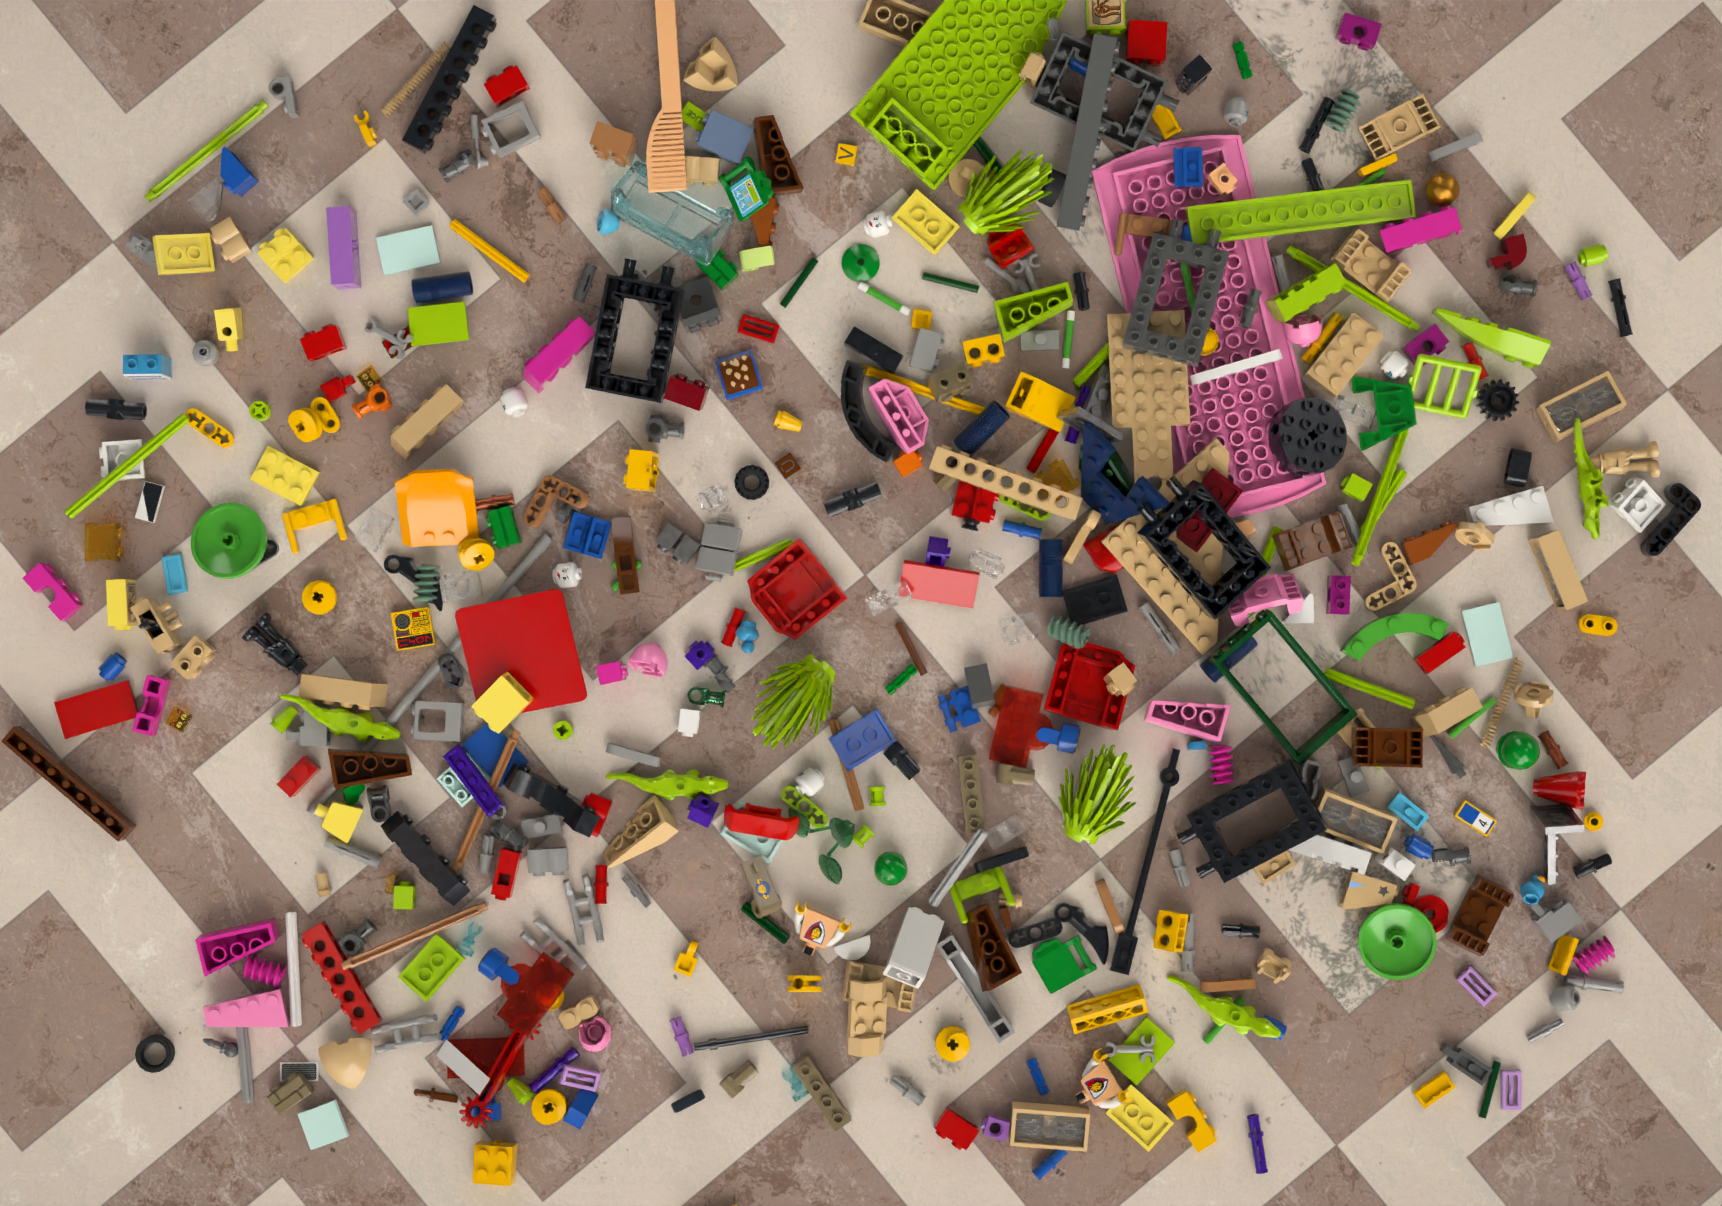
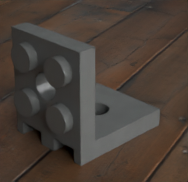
M708 276L675 287L685 290L680 314L687 333H695L702 330L701 328L713 327L720 324V321H723ZM692 297H701V304L693 306L691 304Z

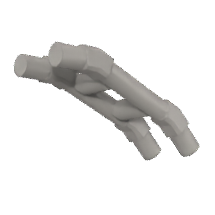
M588 874L582 876L586 896L575 899L570 879L563 880L578 947L585 946L582 925L592 922L597 943L604 942L602 924L597 905L594 904V890ZM589 904L591 915L580 917L577 906Z
M539 917L535 918L533 923L548 937L541 944L525 931L520 934V937L567 984L570 983L573 978L559 963L567 955L581 970L586 967V963L549 925ZM553 942L561 949L554 958L546 951Z
M423 1015L371 1027L372 1035L393 1030L395 1039L393 1042L374 1046L376 1054L441 1040V1033L421 1036L419 1029L420 1024L436 1022L438 1020L437 1015ZM411 1026L413 1038L403 1040L400 1028Z

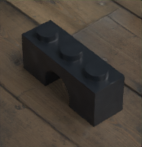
M1199 54L1180 72L1175 81L1178 90L1183 94L1190 95L1206 81L1207 75L1212 71L1211 66Z
M855 326L844 342L845 346L860 355L862 354L870 358L878 366L892 374L895 373L904 357Z

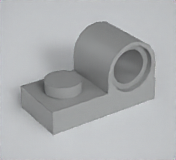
M290 76L273 79L268 85L269 92L278 100H286V102H283L284 110L291 118L300 117L293 79ZM282 85L283 91L279 94L275 93L276 88Z

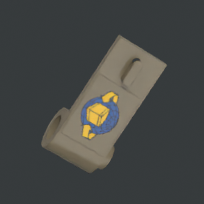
M760 855L740 863L754 897V900L751 902L754 915L757 918H762L780 911L782 900L776 893L762 856Z

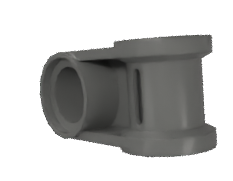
M384 785L382 788L376 789L367 788V798L372 819L378 823L385 822L391 817L388 786ZM379 809H383L385 811V817L383 819H379L377 816V811Z

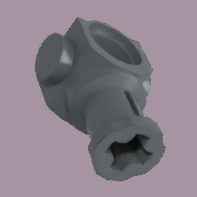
M650 415L649 422L646 424L648 442L660 443L661 439H667L668 437L683 439L685 423H669L668 420H662L660 415ZM653 424L660 426V431L657 434L650 432V427Z
M365 918L364 923L357 930L353 929L350 933L345 931L338 938L342 951L351 956L364 952L363 947L367 943L366 939L373 932L378 931L377 927L369 919ZM348 940H353L355 942L354 949L348 948Z

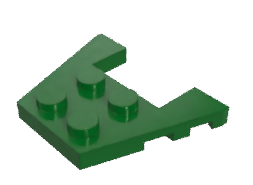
M1356 376L1351 378L1353 394L1374 391L1379 430L1359 433L1361 451L1417 425L1412 386Z

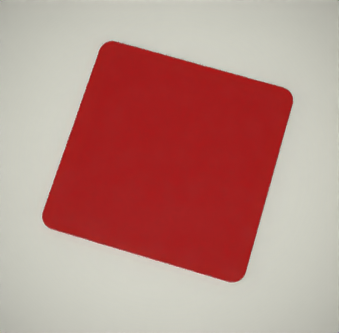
M552 589L464 607L456 611L455 619L476 701L507 671L534 698L521 713L580 702L586 699L587 690L562 591Z

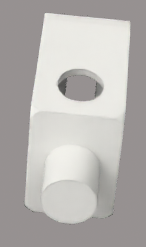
M1389 846L1386 847L1384 854L1378 852L1373 859L1402 881L1406 880L1416 866Z

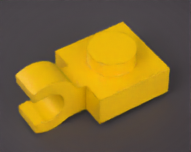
M363 111L365 114L363 120H359L357 115H354V119L359 124L366 144L372 147L377 144L375 141L377 135L374 128L368 126L369 114L367 111Z
M692 940L687 953L680 952L673 969L674 971L689 977L692 976L699 959L694 957L699 943Z

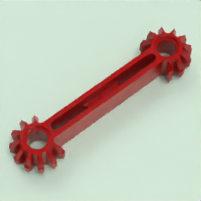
M523 1009L522 1015L516 1011L515 1014L518 1017H510V1020L514 1023L508 1024V1027L514 1030L487 1076L490 1080L481 1094L476 1095L474 1101L467 1097L466 1099L469 1103H461L465 1110H459V1113L464 1115L461 1121H467L466 1126L470 1127L473 1124L474 1128L478 1129L479 1122L484 1127L486 1124L483 1120H491L487 1116V1114L493 1113L492 1109H487L489 1103L527 1036L534 1040L532 1034L539 1035L540 1033L535 1028H540L542 1024L537 1022L540 1018L538 1015L534 1016V1011L531 1010L527 1015V1010ZM528 1021L530 1023L529 1028L521 1030V1023ZM520 1035V1037H519L518 1041L516 1042L514 1048L512 1049V1051H511L509 1057L506 1058V1056H507L508 1052L510 1051V1049H511L513 1043L515 1042L517 1036ZM493 1079H496L492 1087L490 1088L488 1094L486 1095L484 1101L481 1102L491 1082L493 1081ZM480 1107V1114L473 1117L471 1114L472 1109Z

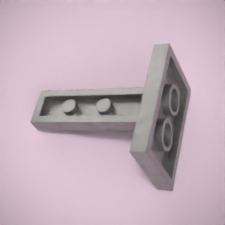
M1106 365L1100 366L1083 408L1078 406L1060 410L1057 418L1082 434L1084 424L1090 422L1110 443L1122 441L1124 434L1101 419L1111 395L1110 368Z
M1562 804L1530 807V814L1543 831V877H1545L1548 885L1556 884V877H1558V867L1556 865V859H1558V849L1556 848L1558 834L1584 832V823L1571 807Z

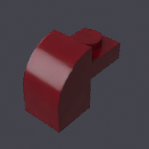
M1524 234L1500 241L1504 255L1493 257L1486 261L1487 267H1494L1495 270L1506 267L1505 264H1507L1508 271L1519 266L1527 254Z

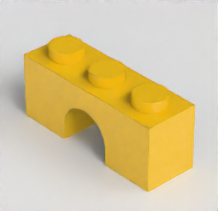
M1183 1089L1165 1100L1177 1120L1184 1116L1194 1118V1127L1185 1134L1197 1153L1217 1142L1215 1138L1217 1132L1212 1124L1208 1126L1204 1119L1207 1116L1202 1108L1197 1109L1194 1104L1197 1100L1191 1091L1187 1093Z

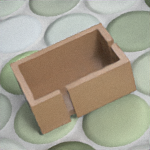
M598 121L589 142L597 158L604 161L613 159L615 161L614 164L621 167L626 165L631 167L639 146L634 134Z

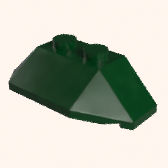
M1081 444V447H1080V450H1081V451H1080L1079 466H1078V468L1080 469L1081 473H1082V451H1083V444ZM1115 449L1101 470V473L1126 497L1135 482L1132 474Z

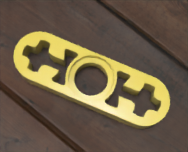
M1530 191L1527 192L1493 234L1501 240L1537 197Z

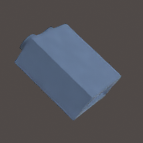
M712 109L710 114L706 113L702 122L705 124L703 132L699 130L695 141L698 142L696 147L738 166L754 128Z

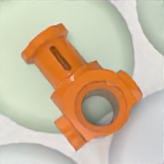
M379 383L369 388L370 391L365 396L366 399L351 405L359 419H362L363 415L372 410L374 412L378 410L386 412L392 408L390 394ZM384 393L385 400L378 403L377 395Z

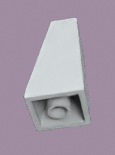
M909 907L898 931L883 975L918 989L926 977L945 921L941 920L937 915L925 914L917 907Z

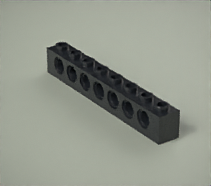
M473 5L402 139L405 144L426 154L427 150L430 151L432 149L436 133L439 134L441 132L445 116L448 117L450 115L453 101L459 98L462 84L468 81L471 67L477 64L480 50H484L488 43L487 37L489 33H493L497 26V19L493 14ZM477 26L483 27L482 32L479 34L473 33L474 28ZM467 43L474 44L473 49L470 51L464 49ZM458 60L465 61L461 68L455 66ZM449 77H456V80L453 84H447V79ZM440 94H447V97L444 101H438V96ZM432 110L438 111L435 118H429V113ZM423 127L429 128L426 135H420V130Z

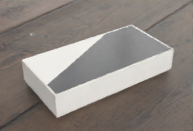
M145 481L135 518L152 523L156 522L165 486Z

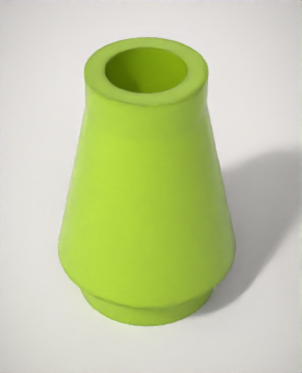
M289 705L273 717V721L270 724L282 734L284 730L287 731L298 712Z
M513 1077L507 1083L518 1103L525 1105L535 1095L529 1086L516 1077Z

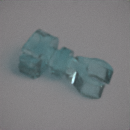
M474 922L468 927V935L463 939L465 941L464 944L459 943L456 949L469 957H472L474 954V950L470 947L474 945L475 937L482 932V926L479 927L477 932L472 931Z
M789 1067L793 1073L792 1077L788 1078L784 1071L782 1076L792 1085L791 1089L796 1091L792 1098L797 1102L808 1095L809 1092L806 1087L802 1088L801 1081L798 1082L796 1078V1072L792 1067Z

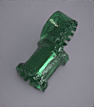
M693 687L688 691L687 698L692 704L704 706L712 704L723 708L725 691L716 692L710 691L707 688ZM694 690L701 692L702 697L698 701H693L690 697L691 692Z

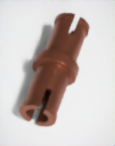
M513 493L500 496L494 494L488 498L476 499L477 511L492 508L496 510L498 507L515 505Z
M1549 730L1537 736L1547 750L1546 754L1550 755L1557 769L1569 764L1560 751V745L1555 743Z

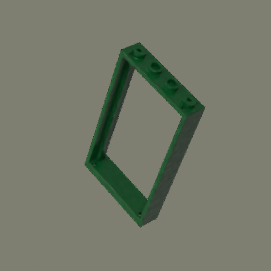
M1266 609L1257 613L1256 619L1251 623L1245 624L1240 629L1241 632L1238 635L1230 637L1222 649L1215 650L1209 661L1293 761L1301 765L1351 721L1357 713L1274 613ZM1268 622L1342 709L1297 750L1222 663Z

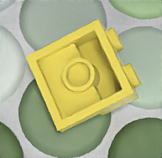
M280 228L273 234L274 239L270 242L265 241L259 246L260 251L257 254L286 284L314 258L287 228L284 230Z

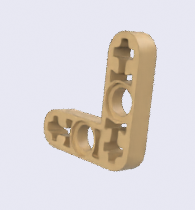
M1095 510L1089 512L1063 558L1064 561L1069 564L1073 563L1087 536L1095 528L1102 514Z
M1394 542L1384 543L1380 548L1381 556L1394 582L1365 597L1364 605L1370 611H1376L1412 593L1417 587L1416 580L1399 547ZM1386 546L1393 547L1392 554L1394 557L1398 556L1399 559L1393 560L1390 563L1389 559L1393 558L1390 554L1385 553L1387 550ZM1396 562L1402 563L1404 567L1401 573H1396L1393 569ZM1407 572L1408 576L1404 577L1407 582H1412L1410 589L1403 588L1405 582L1403 578L1398 579V576H1402ZM1388 588L1395 590V597L1393 599H1388L1385 595V591ZM1371 597L1373 599L1383 598V600L1376 602V607L1369 605Z

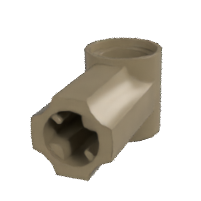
M953 459L952 462L948 465V467L953 468V464L957 462V460ZM966 464L965 467H964L965 472H966L967 467H968L967 464ZM940 473L933 482L945 493L958 479Z
M998 763L996 783L1033 786L1035 769Z
M747 1060L734 1073L731 1072L719 1085L731 1098H734L759 1071L752 1062Z

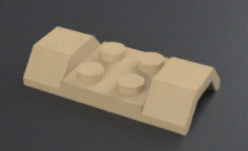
M882 976L878 981L862 982L850 980L846 1049L848 1055L870 1057L878 1056L883 1051L887 1013L886 976Z

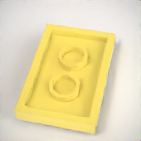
M917 189L892 217L894 222L934 256L960 228L955 221Z
M210 233L155 235L152 237L158 275L215 271Z
M267 446L250 480L303 506L320 472Z
M1129 1084L1125 1089L1129 1090V1092H1126L1125 1096L1126 1098L1131 1097L1132 1100L1124 1102L1114 1109L1108 1108L1105 1113L1149 1152L1174 1122L1132 1084Z

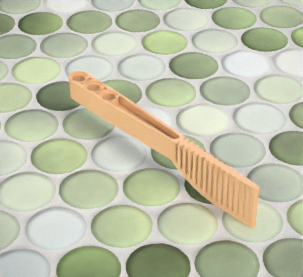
M655 0L662 109L652 125L647 142L646 163L649 193L687 190L675 0Z

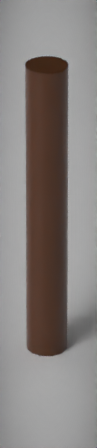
M903 623L896 624L895 626L921 676L928 673Z

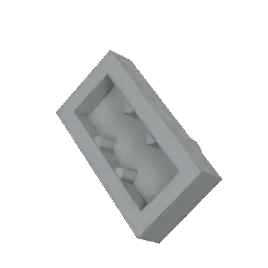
M1059 330L1026 331L1020 334L1021 352L1059 350Z
M1351 756L1337 761L1351 798L1370 791L1361 766H1351Z
M551 814L521 820L523 837L527 839L563 832L559 815Z

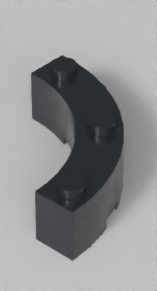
M847 360L841 378V404L846 422L855 438L871 454L884 462H888L896 447V443L885 437L874 426L867 414L863 400V381L867 367L852 360Z
M513 763L503 781L504 786L508 790L528 800L530 796L533 797L536 801L540 802L539 805L556 816L564 817L563 822L571 827L573 831L587 837L591 836L601 818L596 813V808L583 803L570 794L567 787L561 784L555 785L531 772V768L524 764L519 766Z

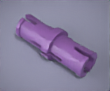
M1576 261L1565 266L1564 268L1572 280L1571 285L1575 286L1581 301L1592 296L1593 294H1591L1585 282L1586 278L1582 276Z
M681 1016L676 1017L678 1025H676L674 1018L669 1020L675 1033L674 1039L678 1041L682 1057L687 1056L685 1047L689 1055L694 1053V1050L688 1039L689 1033L685 1031Z

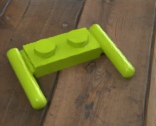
M1001 866L960 880L949 889L962 924L968 922V917L961 901L990 892L1000 886L1008 905L1013 906L1015 904Z

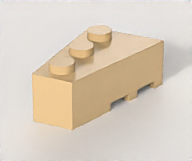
M1461 687L1453 691L1454 695L1445 696L1438 700L1439 703L1429 705L1422 712L1410 717L1415 729H1423V737L1439 734L1482 709L1483 706L1473 687L1467 689Z

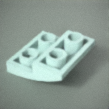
M466 752V754L469 756V758L481 772L483 777L489 783L491 777L482 769V767L473 759V757L468 752ZM451 767L437 778L461 807H464L473 799V796Z
M337 1100L321 1104L297 1114L310 1150L349 1136Z

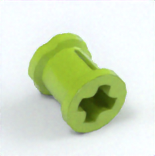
M885 786L868 787L871 797L869 806L886 805L883 793Z
M863 823L862 827L850 837L863 848V844L869 838L874 837L875 833Z

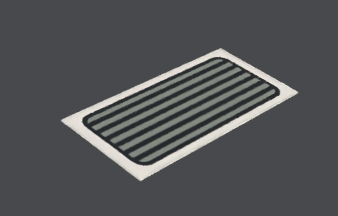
M280 1062V1082L286 1081L285 1078L294 1072L296 1075L303 1072L308 1081H318V1062Z

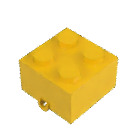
M629 449V454H626L625 464L628 465L627 473L624 474L626 488L636 491L656 492L657 477L660 474L658 471V453Z
M502 1140L477 1142L474 1145L472 1183L511 1186L515 1183L518 1143L502 1142Z

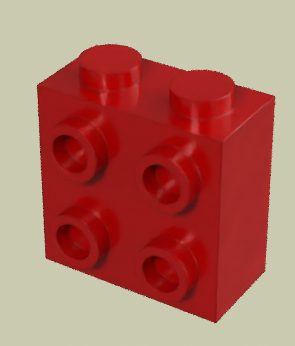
M1129 20L1127 24L1125 60L1135 65L1149 63V66L1154 67L1164 64L1166 60L1168 22Z

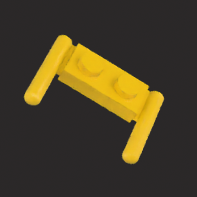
M337 499L281 514L293 554L299 553L295 530L333 519L335 520L340 540L347 539Z

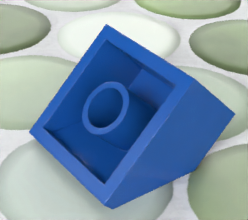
M226 147L222 148L220 173L224 180L222 184L234 195L237 193L242 197L259 181L232 151Z

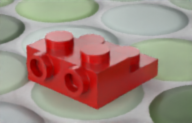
M959 480L951 516L989 524L990 520L994 521L996 509H993L994 501L998 502L999 494Z

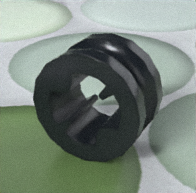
M963 518L965 523L961 528L978 531L977 525L980 524L979 521Z

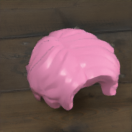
M595 1016L590 1021L580 1023L579 1041L582 1047L588 1051L598 1052L608 1045V1042L611 1040V1026L606 1020L600 1016Z

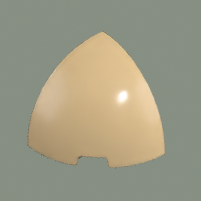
M713 37L698 51L700 56L697 57L696 61L690 62L683 81L705 91L729 90L737 86L736 69L726 48L716 37Z
M349 1038L348 1042L339 1043L332 1041L318 1048L323 1067L336 1082L347 1088L355 1089L363 1079L368 1068L372 1039Z

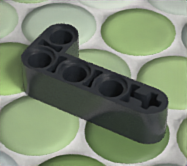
M1681 483L1671 484L1665 488L1664 495L1674 507L1642 542L1640 550L1643 555L1648 557L1659 555L1700 510V499ZM1674 487H1676L1679 491V495L1677 497H1675L1672 494V489ZM1688 500L1692 501L1693 508L1691 510H1689L1686 505ZM1676 514L1680 517L1679 524H1676L1674 522V516ZM1663 528L1666 529L1668 533L1665 539L1661 536V531ZM1650 544H1655V545L1652 547V549H1653L1654 551H1650V548H1651V547L1649 546Z

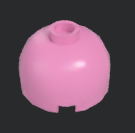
M1306 315L1293 316L1291 320L1283 323L1286 337L1292 343L1299 344V347L1310 346V343L1316 341L1321 335L1322 317L1318 315H1312L1313 318H1307Z
M650 642L649 644L638 646L631 654L628 664L636 671L637 668L644 670L642 672L644 675L661 677L662 674L664 676L666 673L668 658L659 644Z

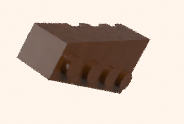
M328 749L335 789L412 775L409 755L405 753Z
M979 905L966 912L968 917L966 925L982 992L991 991L1021 974L1022 971L989 905Z

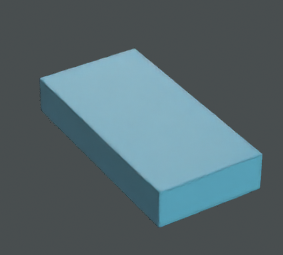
M177 554L162 557L168 595L188 592L183 555Z

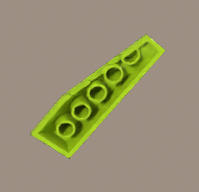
M1435 308L1432 312L1446 326L1465 339L1473 341L1474 344L1503 356L1505 361L1513 363L1515 361L1522 362V366L1527 368H1533V366L1536 367L1541 364L1552 342L1551 340L1510 327L1508 329H1499L1498 324L1492 322L1481 324V321L1474 317L1463 319L1462 314L1445 309Z

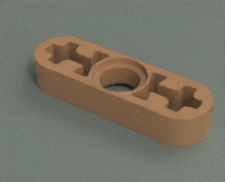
M1104 878L1096 881L1095 885L1115 934L1124 931L1123 924Z
M1254 977L1200 981L1201 992L1256 988V978Z

